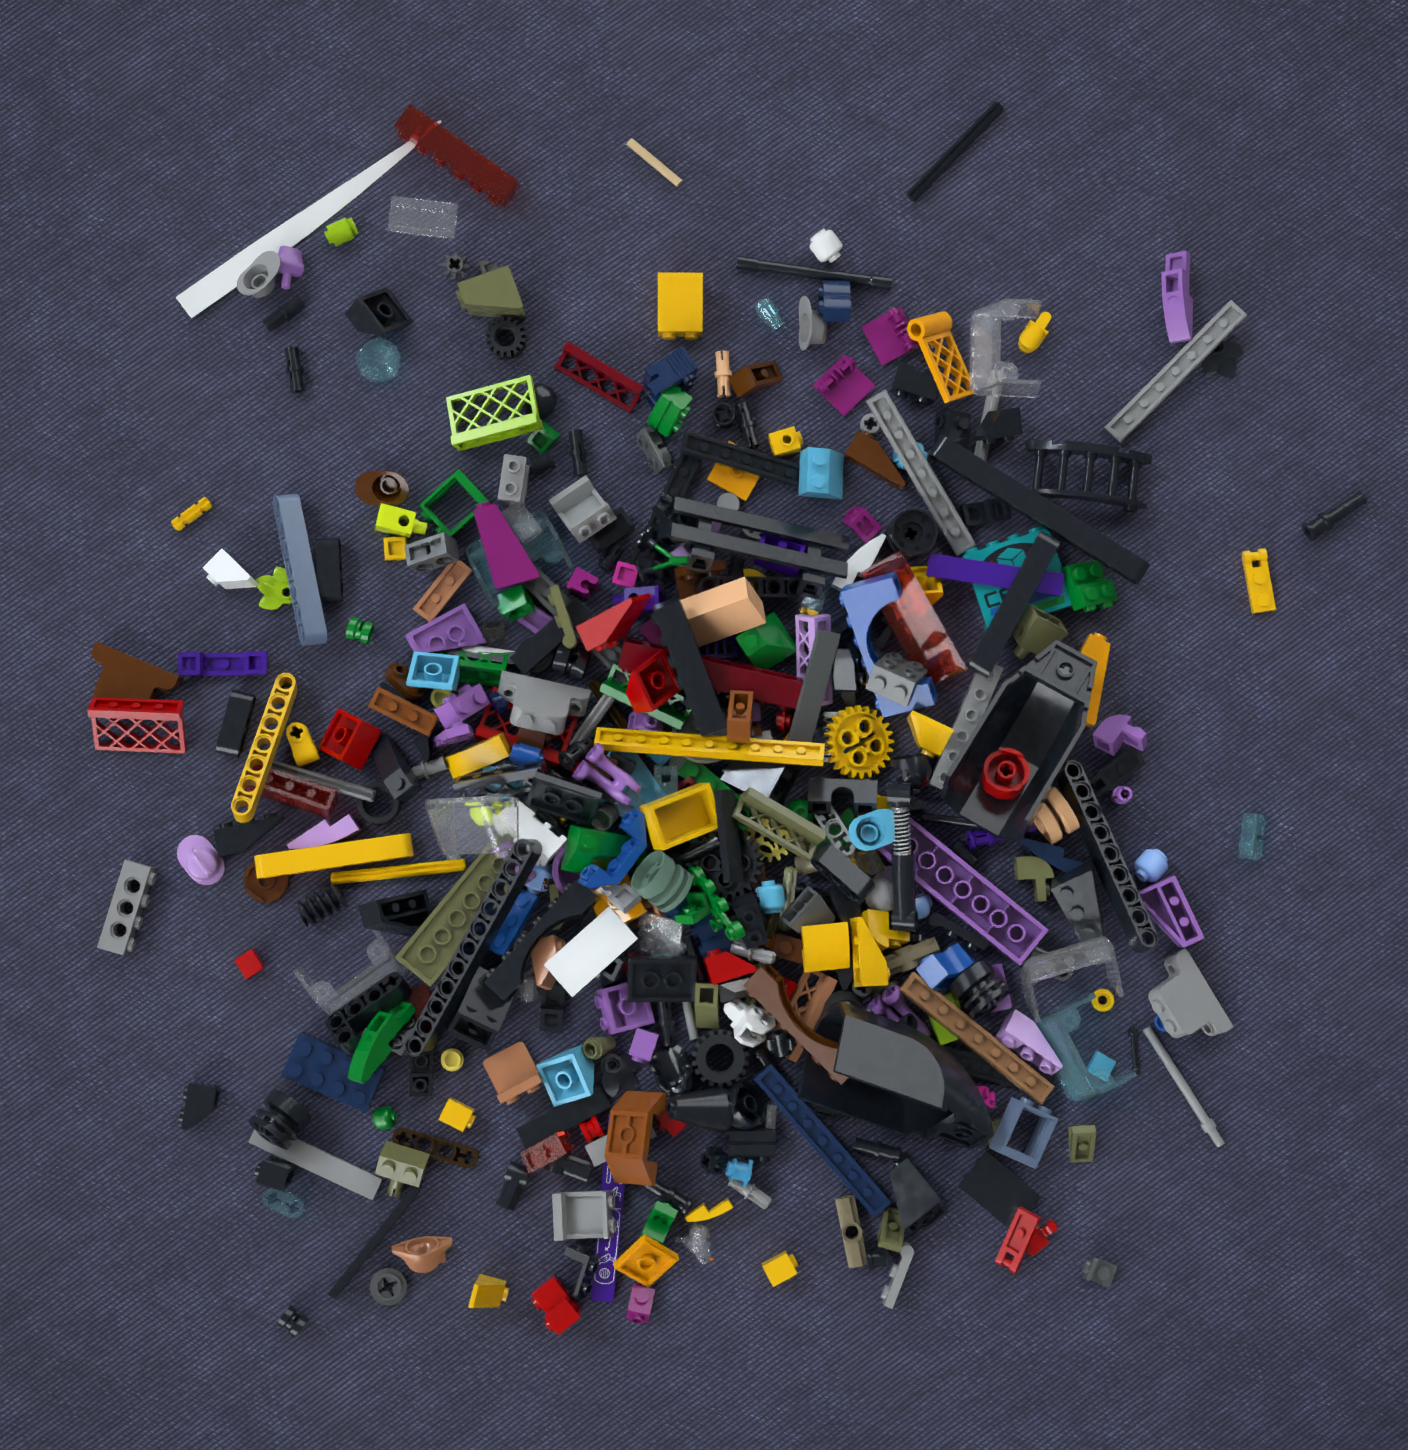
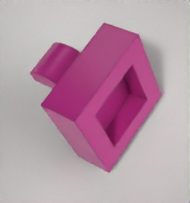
M618 561L612 584L626 588L635 587L638 576L636 566Z

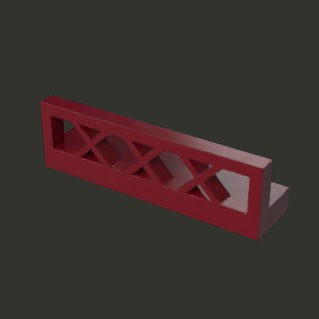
M567 341L562 348L563 353L555 364L554 369L631 414L644 393V386ZM567 356L576 361V369L567 370L561 366ZM588 369L594 371L596 380L588 382L583 380L581 371ZM611 381L614 383L615 391L605 393L601 390L600 382ZM629 392L635 397L631 404L627 406L620 401L619 394Z

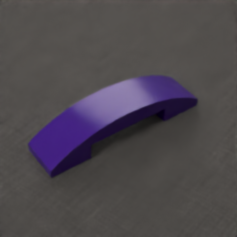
M267 651L178 653L179 676H252L268 674Z

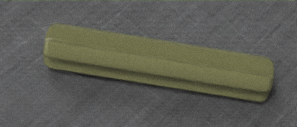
M793 866L785 867L782 886L784 887L786 904L780 909L779 917L795 900L798 870ZM779 918L778 928L782 931L790 930L791 928Z

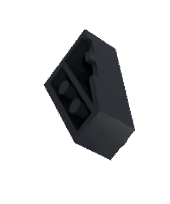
M426 889L379 899L358 906L364 928L409 937L415 934L432 913Z

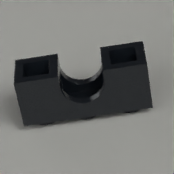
M809 778L808 813L831 814L832 804L839 799L849 800L853 804L854 815H864L877 810L878 780Z

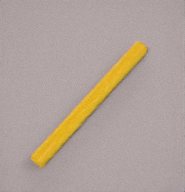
M465 859L332 872L331 883L336 885L459 872L466 870Z

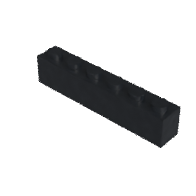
M678 596L653 605L654 613H651V618L654 626H659L662 634L659 635L663 648L667 647L670 655L667 656L671 669L676 668L678 676L675 677L679 690L684 689L686 697H683V701L687 711L692 710L694 717L691 718L695 731L699 730L701 736H705L727 728V720L680 597Z

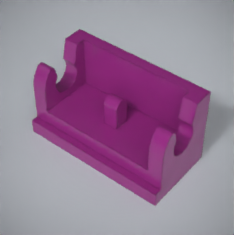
M576 567L566 588L570 594L575 593L584 599H590L591 596L588 594L589 586L592 589L598 590L601 584L599 578Z

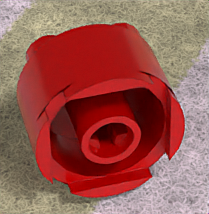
M1001 748L991 753L987 757L981 773L984 791L997 799H1015L1026 786L1030 775L1029 764L1021 752L1012 748Z

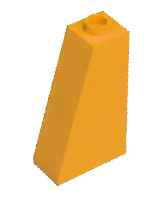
M1099 633L1087 635L1079 650L1080 653L1097 661L1086 717V726L1090 728L1095 725L1111 645L1106 641L1107 638Z

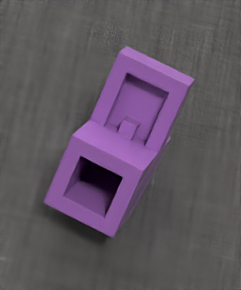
M1114 715L1106 718L1093 734L1094 747L1113 756L1123 742L1141 751H1144L1148 745L1145 731L1140 727H1133L1132 718L1127 715Z

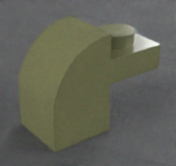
M1035 856L1014 857L1015 880L1033 879L1034 902L1047 901L1046 897L1050 896L1049 883H1045V878H1054L1050 865L1045 860Z

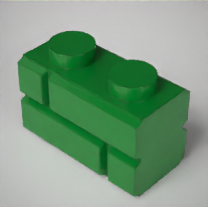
M675 384L661 393L647 420V424L654 429H658V432L665 437H669L673 431L677 433L684 424L681 419H685L692 409L689 407L692 397L686 392H682Z

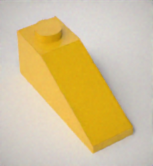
M863 917L850 918L854 987L888 985L890 970Z
M480 1274L474 1284L468 1307H499L502 1301L506 1302L509 1292V1288L505 1287L507 1281Z

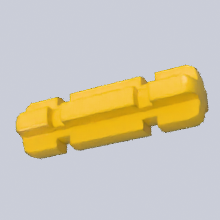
M203 497L198 501L197 505L193 504L182 512L180 517L174 518L171 521L172 526L177 531L182 530L186 527L185 524L189 525L200 517L203 511L207 512L211 509V502L208 498Z

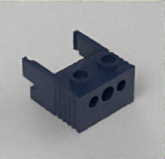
M683 346L645 369L642 384L647 391L650 389L652 393L645 397V400L652 409L655 407L661 393L675 384L685 392L694 385L693 382L696 378L698 367Z

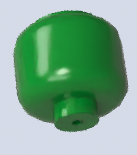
M390 1106L378 1107L373 1113V1123L379 1130L393 1128L395 1121H397V1113L393 1112V1108Z

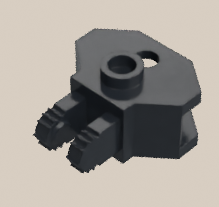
M663 493L659 497L662 504L655 502L652 506V510L658 517L656 520L658 524L657 539L662 546L686 543L670 539L672 523L696 528L697 518L673 513L674 499L669 494Z

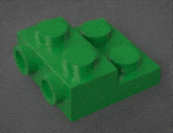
M1096 560L1062 567L1073 611L1083 609V612L1087 613L1097 610V606L1102 610L1112 607V602L1118 600L1113 580L1105 579L1102 565Z

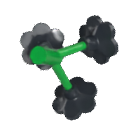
M652 526L640 534L636 548L643 552L646 548L650 547L653 550L657 549L663 555L657 556L655 561H652L650 566L645 568L640 564L639 560H635L636 568L644 587L648 586L647 578L650 575L655 580L668 583L671 577L675 576L674 566L687 565L689 556H673L659 546V542L654 539L657 531Z

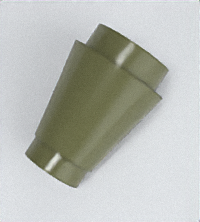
M612 1036L590 1037L583 1044V1052L586 1057L596 1060L614 1049L616 1041Z

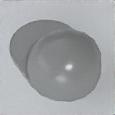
M886 866L880 869L872 879L875 883V888L865 898L867 905L872 910L887 912L893 910L892 866Z

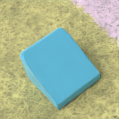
M1095 1051L1085 1071L1106 1082L1116 1061L1099 1051Z

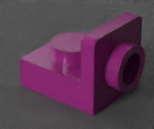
M859 506L851 508L842 520L844 525L849 526L862 542L866 544L882 528L866 509Z

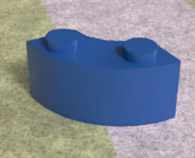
M956 943L942 953L931 954L922 959L920 966L916 970L932 990H944L949 988L951 983L964 971L976 964L977 960L965 946Z

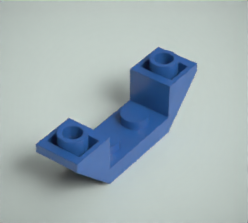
M632 808L631 811H628L623 816L619 827L631 836V839L623 844L619 855L610 861L606 872L591 863L582 870L577 881L578 883L587 888H595L621 882L647 847L645 815L642 812Z

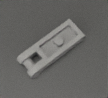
M903 1242L902 1249L899 1252V1260L897 1264L893 1263L889 1272V1276L892 1277L888 1286H884L880 1296L883 1299V1305L891 1309L894 1307L914 1255V1250L908 1242Z

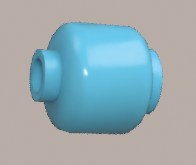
M775 880L761 882L762 886L757 887L754 891L759 910L762 911V914L781 912L780 909L786 904L784 887L782 885H775Z

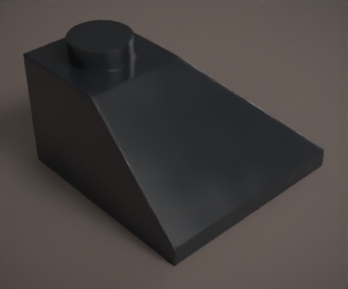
M387 287L358 297L345 313L358 332L381 336L413 323V320Z

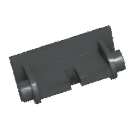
M651 426L642 428L636 435L637 443L643 449L649 467L657 475L663 468L666 470L672 467L673 460L666 447L658 449L657 446L662 445L663 441L657 429Z

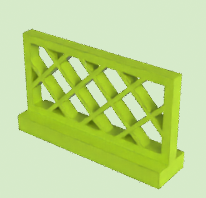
M531 375L446 397L452 436H450L451 443L458 451L543 429ZM527 383L528 390L524 396L515 392L520 384ZM505 389L508 391V394L502 402L494 398L498 390ZM484 395L488 398L481 408L473 404L477 396ZM512 395L521 399L515 409L507 406ZM462 400L466 402V405L459 414L454 411L453 402ZM492 400L500 405L494 415L485 411ZM526 402L531 405L533 413L522 415L519 411ZM471 406L479 410L472 421L464 417ZM504 408L512 412L508 420L501 421L498 419ZM484 413L491 419L486 426L481 427L477 425V422ZM462 419L470 423L466 431L458 433L457 426Z

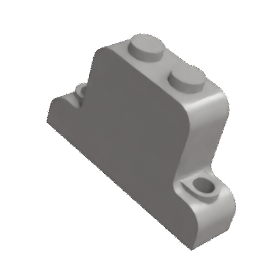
M502 671L497 696L513 704L510 722L514 726L560 735L564 731L568 715L580 717L586 714L591 690Z
M1187 949L1178 950L1167 956L1164 965L1169 977L1153 988L1148 995L1152 1008L1161 1019L1165 1030L1173 1038H1180L1194 1033L1199 1028H1202L1208 1036H1215L1233 1028L1232 1023Z

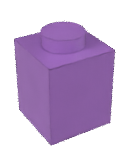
M637 1027L628 1053L632 1055V1060L643 1064L645 1060L650 1061L659 1034Z

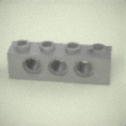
M124 860L97 948L120 955H129V952L134 950L136 939H134L135 932L142 925L143 917L140 916L143 908H146L149 903L150 895L147 894L150 886L154 885L157 876L154 873V867L131 860ZM134 880L140 883V889L136 893L131 890V883ZM127 902L133 905V911L129 915L124 911V905ZM120 924H124L126 927V934L122 937L117 933V928Z

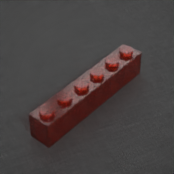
M411 104L408 105L394 126L398 132L396 135L405 142L411 141L414 143L415 149L421 154L426 155L428 153L431 155L433 161L441 168L446 166L452 170L451 174L460 181L464 179L469 182V187L476 193L480 194V192L486 194L488 196L487 200L498 207L500 204L505 208L519 189L520 184L517 179Z

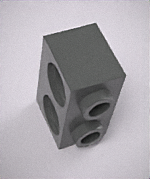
M445 532L404 545L407 566L420 574L460 561L457 540Z

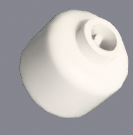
M823 228L810 238L812 242L809 247L820 262L828 260L832 263L841 256L839 251L842 249V243L832 230H825Z

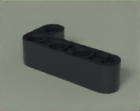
M397 972L388 974L327 1018V1029L334 1042L347 1056H353L361 1039L358 1033L369 1025L379 1011L387 1013L410 996L411 986L401 974Z

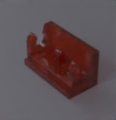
M567 1130L555 1133L520 1152L529 1174L573 1150L574 1146L568 1145L565 1140L570 1136Z

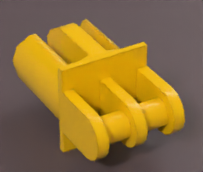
M1042 312L1036 322L1030 320L1022 331L1018 342L1019 349L1022 352L1032 353L1046 338L1049 332L1045 328L1051 320L1049 312Z

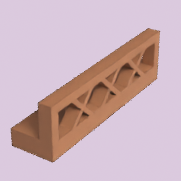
M820 971L803 972L789 1000L792 1007H794L795 1013L812 1030L823 1011L825 1002L832 994L838 982ZM813 973L819 976L816 985L808 987L807 980L810 974ZM806 994L807 1002L805 1006L798 1008V997ZM779 1022L777 1023V1025H776L774 1031H775V1030L782 1029V1028L779 1026ZM797 1044V1046L793 1047L792 1054L784 1057L797 1063L803 1048Z

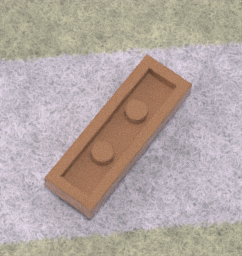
M462 561L448 564L413 610L428 622L436 619L473 570Z

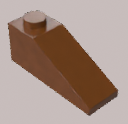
M858 430L844 458L902 491L906 483L879 442L875 440L876 437L867 431L862 433Z

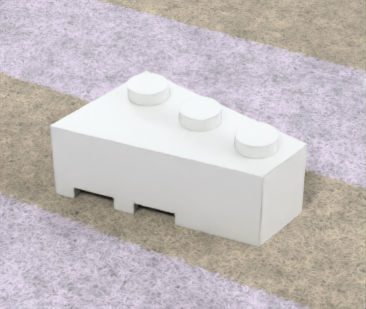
M514 797L495 816V827L502 834L507 833L513 838V844L519 839L538 840L542 845V853L536 865L541 864L545 867L565 844L567 838L563 835L557 837L550 830L552 828L547 822L543 824L535 817L536 814ZM529 845L526 846V851L528 853L530 851Z

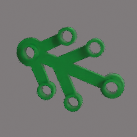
M699 866L688 868V872L692 875L693 880L691 886H696L697 892H705L713 916L709 920L713 930L717 932L723 929L724 922L727 927L725 933L729 940L738 941L745 937V931L740 922L735 920L731 923L724 913L729 910L727 901L723 897L720 898L713 894L716 891L714 883L706 878L704 871Z

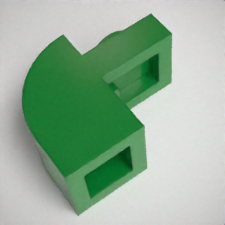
M655 1202L639 1238L645 1234L663 1244L678 1210L668 1203Z

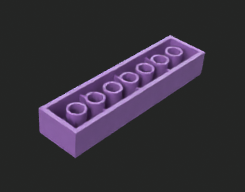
M912 818L908 819L911 825L909 827L911 829L909 831L911 833L909 835L911 837L910 852L914 853L915 883L1013 963L1021 965L1047 933L1048 929ZM895 842L876 849L890 863L891 854L896 851L893 849Z

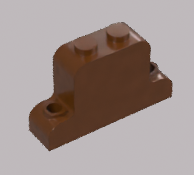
M97 641L91 652L95 660L94 663L104 667L94 689V697L155 699L159 690L168 694L178 690L184 679Z

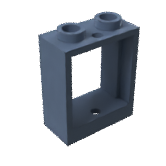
M1011 1097L989 1148L1036 1169L1058 1118L1050 1115L1052 1110L1039 1105L1038 1109L1033 1107L1034 1102L1024 1097H1021L1020 1100ZM1023 1109L1040 1116L1024 1153L1007 1146Z

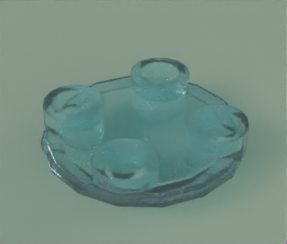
M381 337L366 342L356 354L357 367L361 375L367 380L376 383L386 382L393 378L401 364L400 353L397 347Z

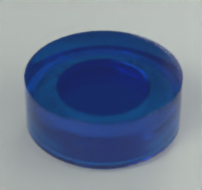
M494 691L488 695L492 708L499 715L507 711V704L498 692Z

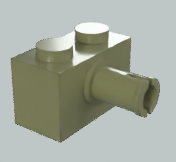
M386 1141L380 1153L375 1174L391 1179L387 1190L388 1195L392 1197L393 1190L396 1189L394 1198L400 1197L404 1183L419 1188L430 1154Z

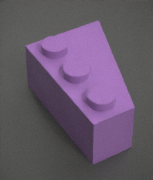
M1175 875L1168 876L1138 890L1149 917L1178 947L1184 948L1204 939V935Z

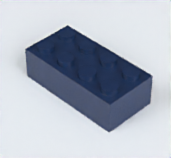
M302 1032L298 1035L281 1076L362 1112H367L387 1068L379 1065L373 1072L372 1077L364 1084L348 1079V1072L353 1056H347L341 1048Z

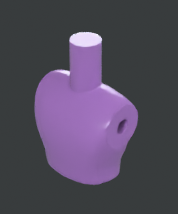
M280 246L278 254L281 259V266L278 272L283 274L281 288L290 289L291 278H300L304 272L302 251L289 246Z

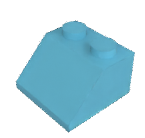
M807 447L800 451L799 496L843 499L844 455L825 448Z
M414 651L406 686L456 691L460 677L459 656Z

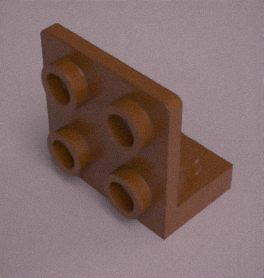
M725 560L713 561L709 574L687 570L686 566L674 569L680 600L696 595L694 584L699 578L721 576L720 571L726 569ZM705 581L703 583V590L707 591L711 589L710 584L707 581Z

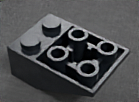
M479 966L446 1029L448 1033L488 1052L501 1028L513 998L507 1003L484 983L487 980L486 975L490 970Z

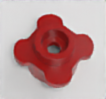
M790 710L778 711L776 716L777 729H781L784 732L789 731L793 721V715L790 714Z

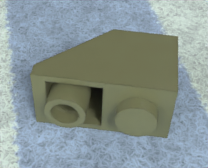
M710 982L696 983V1028L719 1029L721 1004L719 985L721 983L712 985Z

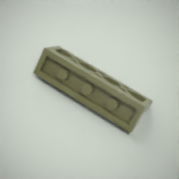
M752 787L740 795L732 814L734 819L808 862L812 859L817 844L825 840L827 831ZM743 805L750 809L753 817L748 818L740 813ZM760 818L769 820L772 828L766 829L763 827ZM784 829L788 831L791 839H783L779 830ZM803 840L810 844L808 852L800 848L798 841Z

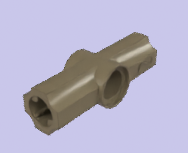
M931 937L914 945L909 944L892 951V954L884 956L890 970V975L913 969L919 966L925 957L941 952L935 937Z
M846 1195L835 1198L848 1268L867 1265L868 1260L855 1196ZM848 1226L857 1227V1234L855 1236L848 1237L845 1234Z

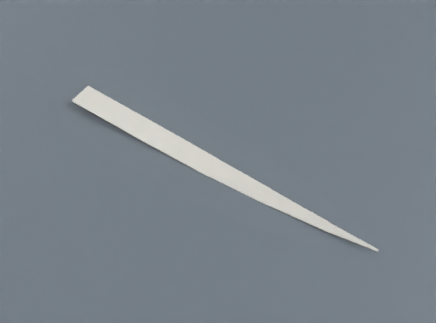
M441 120L239 252L179 294L176 299L191 318L199 314L236 288L239 276L259 255L266 251H274L278 254L280 246L292 247L308 236L406 156L441 123Z

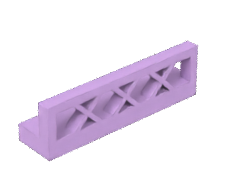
M829 614L816 616L795 615L797 676L801 677L802 684L805 677V666L809 662L817 629L831 631V615ZM804 621L808 622L807 633L804 630ZM805 643H806V645H807L808 648H809V654H808V655H807L806 652L804 651V645H805ZM832 669L822 706L833 704Z

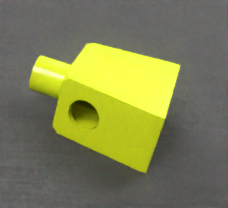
M381 503L374 530L410 538L412 532L425 535L428 522L415 519L416 512ZM399 520L407 521L408 525L401 526Z

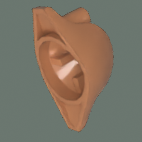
M424 1236L413 1238L391 1246L392 1253L401 1257L412 1271L427 1273L438 1267L440 1263L446 1262L445 1251L452 1245V1237Z

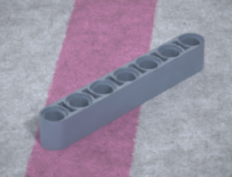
M298 494L277 495L273 497V510L300 643L302 646L324 644L327 642V630L300 497Z

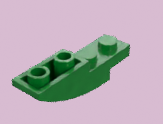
M687 759L677 771L685 779L691 775L696 783H710L713 794L716 790H733L702 763ZM735 792V802L737 805L740 796ZM743 805L740 813L748 818L753 817L750 809ZM738 821V826L745 831L748 826Z
M402 1002L388 1013L379 1011L364 1031L353 1054L348 1072L349 1080L364 1084L372 1077L373 1072L387 1059V1056L392 1051L388 1043L396 1037L397 1032L411 1019V1016L416 1011L411 1003Z

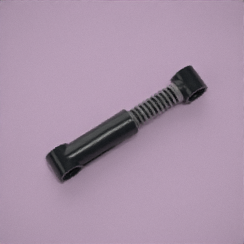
M888 783L887 803L888 806L892 807V813H894L892 815L894 817L892 825H895L893 827L895 829L893 831L895 834L893 836L895 838L893 840L895 842L893 849L896 851L891 854L893 890L891 922L893 931H917L918 929L914 853L910 852L911 837L909 835L911 833L909 831L911 829L909 827L911 825L909 824L910 820H908L910 819L908 816L910 814L909 807L913 805L914 801L912 783Z

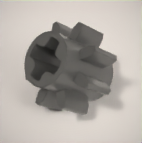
M457 252L451 257L446 255L447 262L441 264L442 268L448 269L444 273L445 277L447 278L451 275L455 282L461 276L465 279V270H470V266L464 264L467 261V257L463 256L460 258ZM452 265H459L460 268L457 270L456 268H452Z

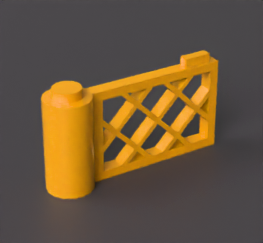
M941 311L910 320L907 325V332L912 340L918 341L944 403H948L977 393V386L973 377L969 375L951 334L952 319L947 312ZM943 339L946 340L948 349L942 345ZM928 343L935 348L934 353L930 350ZM940 353L947 356L946 362L940 358ZM952 361L956 363L957 370L951 366ZM938 365L944 368L943 374L939 371ZM949 373L955 376V382L949 379ZM961 381L965 384L967 391L960 387ZM947 385L953 389L952 396L949 394Z

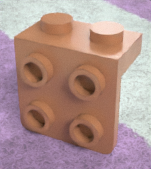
M521 1041L483 1061V1065L498 1093L497 1098L500 1104L506 1101L507 1105L519 1100L520 1097L518 1095L522 1092L527 1091L530 1094L540 1088L539 1083L543 1081L530 1053Z

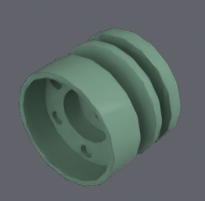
M655 851L644 858L636 868L631 879V888L644 899H648L661 912H668L683 901L691 888L693 880L692 875L679 864H675V861L663 851Z

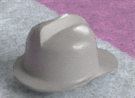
M266 251L259 255L239 276L237 280L238 291L243 295H253L255 298L265 297L270 294L275 287L276 274L281 266L279 254L274 251Z
M805 295L801 297L799 302V346L803 351L809 345L824 344L827 334V321H823V315H819L817 311L811 310L810 301Z

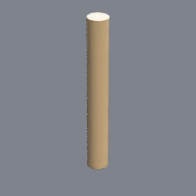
M633 138L627 142L626 145L676 187L682 183L683 180Z

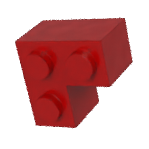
M555 1274L532 1291L531 1295L533 1298L531 1301L539 1311L543 1309L545 1312L544 1317L546 1320L544 1323L552 1333L555 1331L560 1335L581 1318L583 1310Z

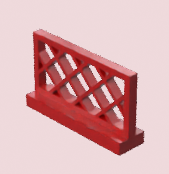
M493 687L489 697L490 704L486 706L480 724L477 726L475 739L478 741L487 740L502 733L499 729L503 728V734L512 750L514 743L517 741L518 734L514 736L508 733L506 726L510 725L511 722L503 723L499 712L510 707L512 709L513 704L508 702L509 704L497 709L494 699L498 688ZM496 714L501 725L494 728L485 726L487 718ZM568 715L567 719L572 720L570 728L564 730L560 735H552L551 740L560 736L563 742L561 752L567 751L579 718L577 716ZM546 743L547 747L544 746L541 754H544L543 760H545L547 765L560 769L561 764L558 761V754L560 752L551 749L550 745Z
M92 697L88 707V717H91L95 750L186 754L187 746L183 717L184 701ZM98 718H107L111 722L105 727L98 721ZM130 719L134 723L127 727L119 720ZM153 720L156 724L150 728L142 721ZM178 721V726L172 729L165 722ZM114 724L123 731L119 736L109 730ZM139 726L146 733L140 737L132 730ZM161 727L169 734L162 738L155 730ZM105 733L113 741L111 743H102L100 737ZM129 735L136 742L127 744L122 738ZM150 735L158 743L150 745L145 739ZM173 736L180 742V746H173L167 740Z

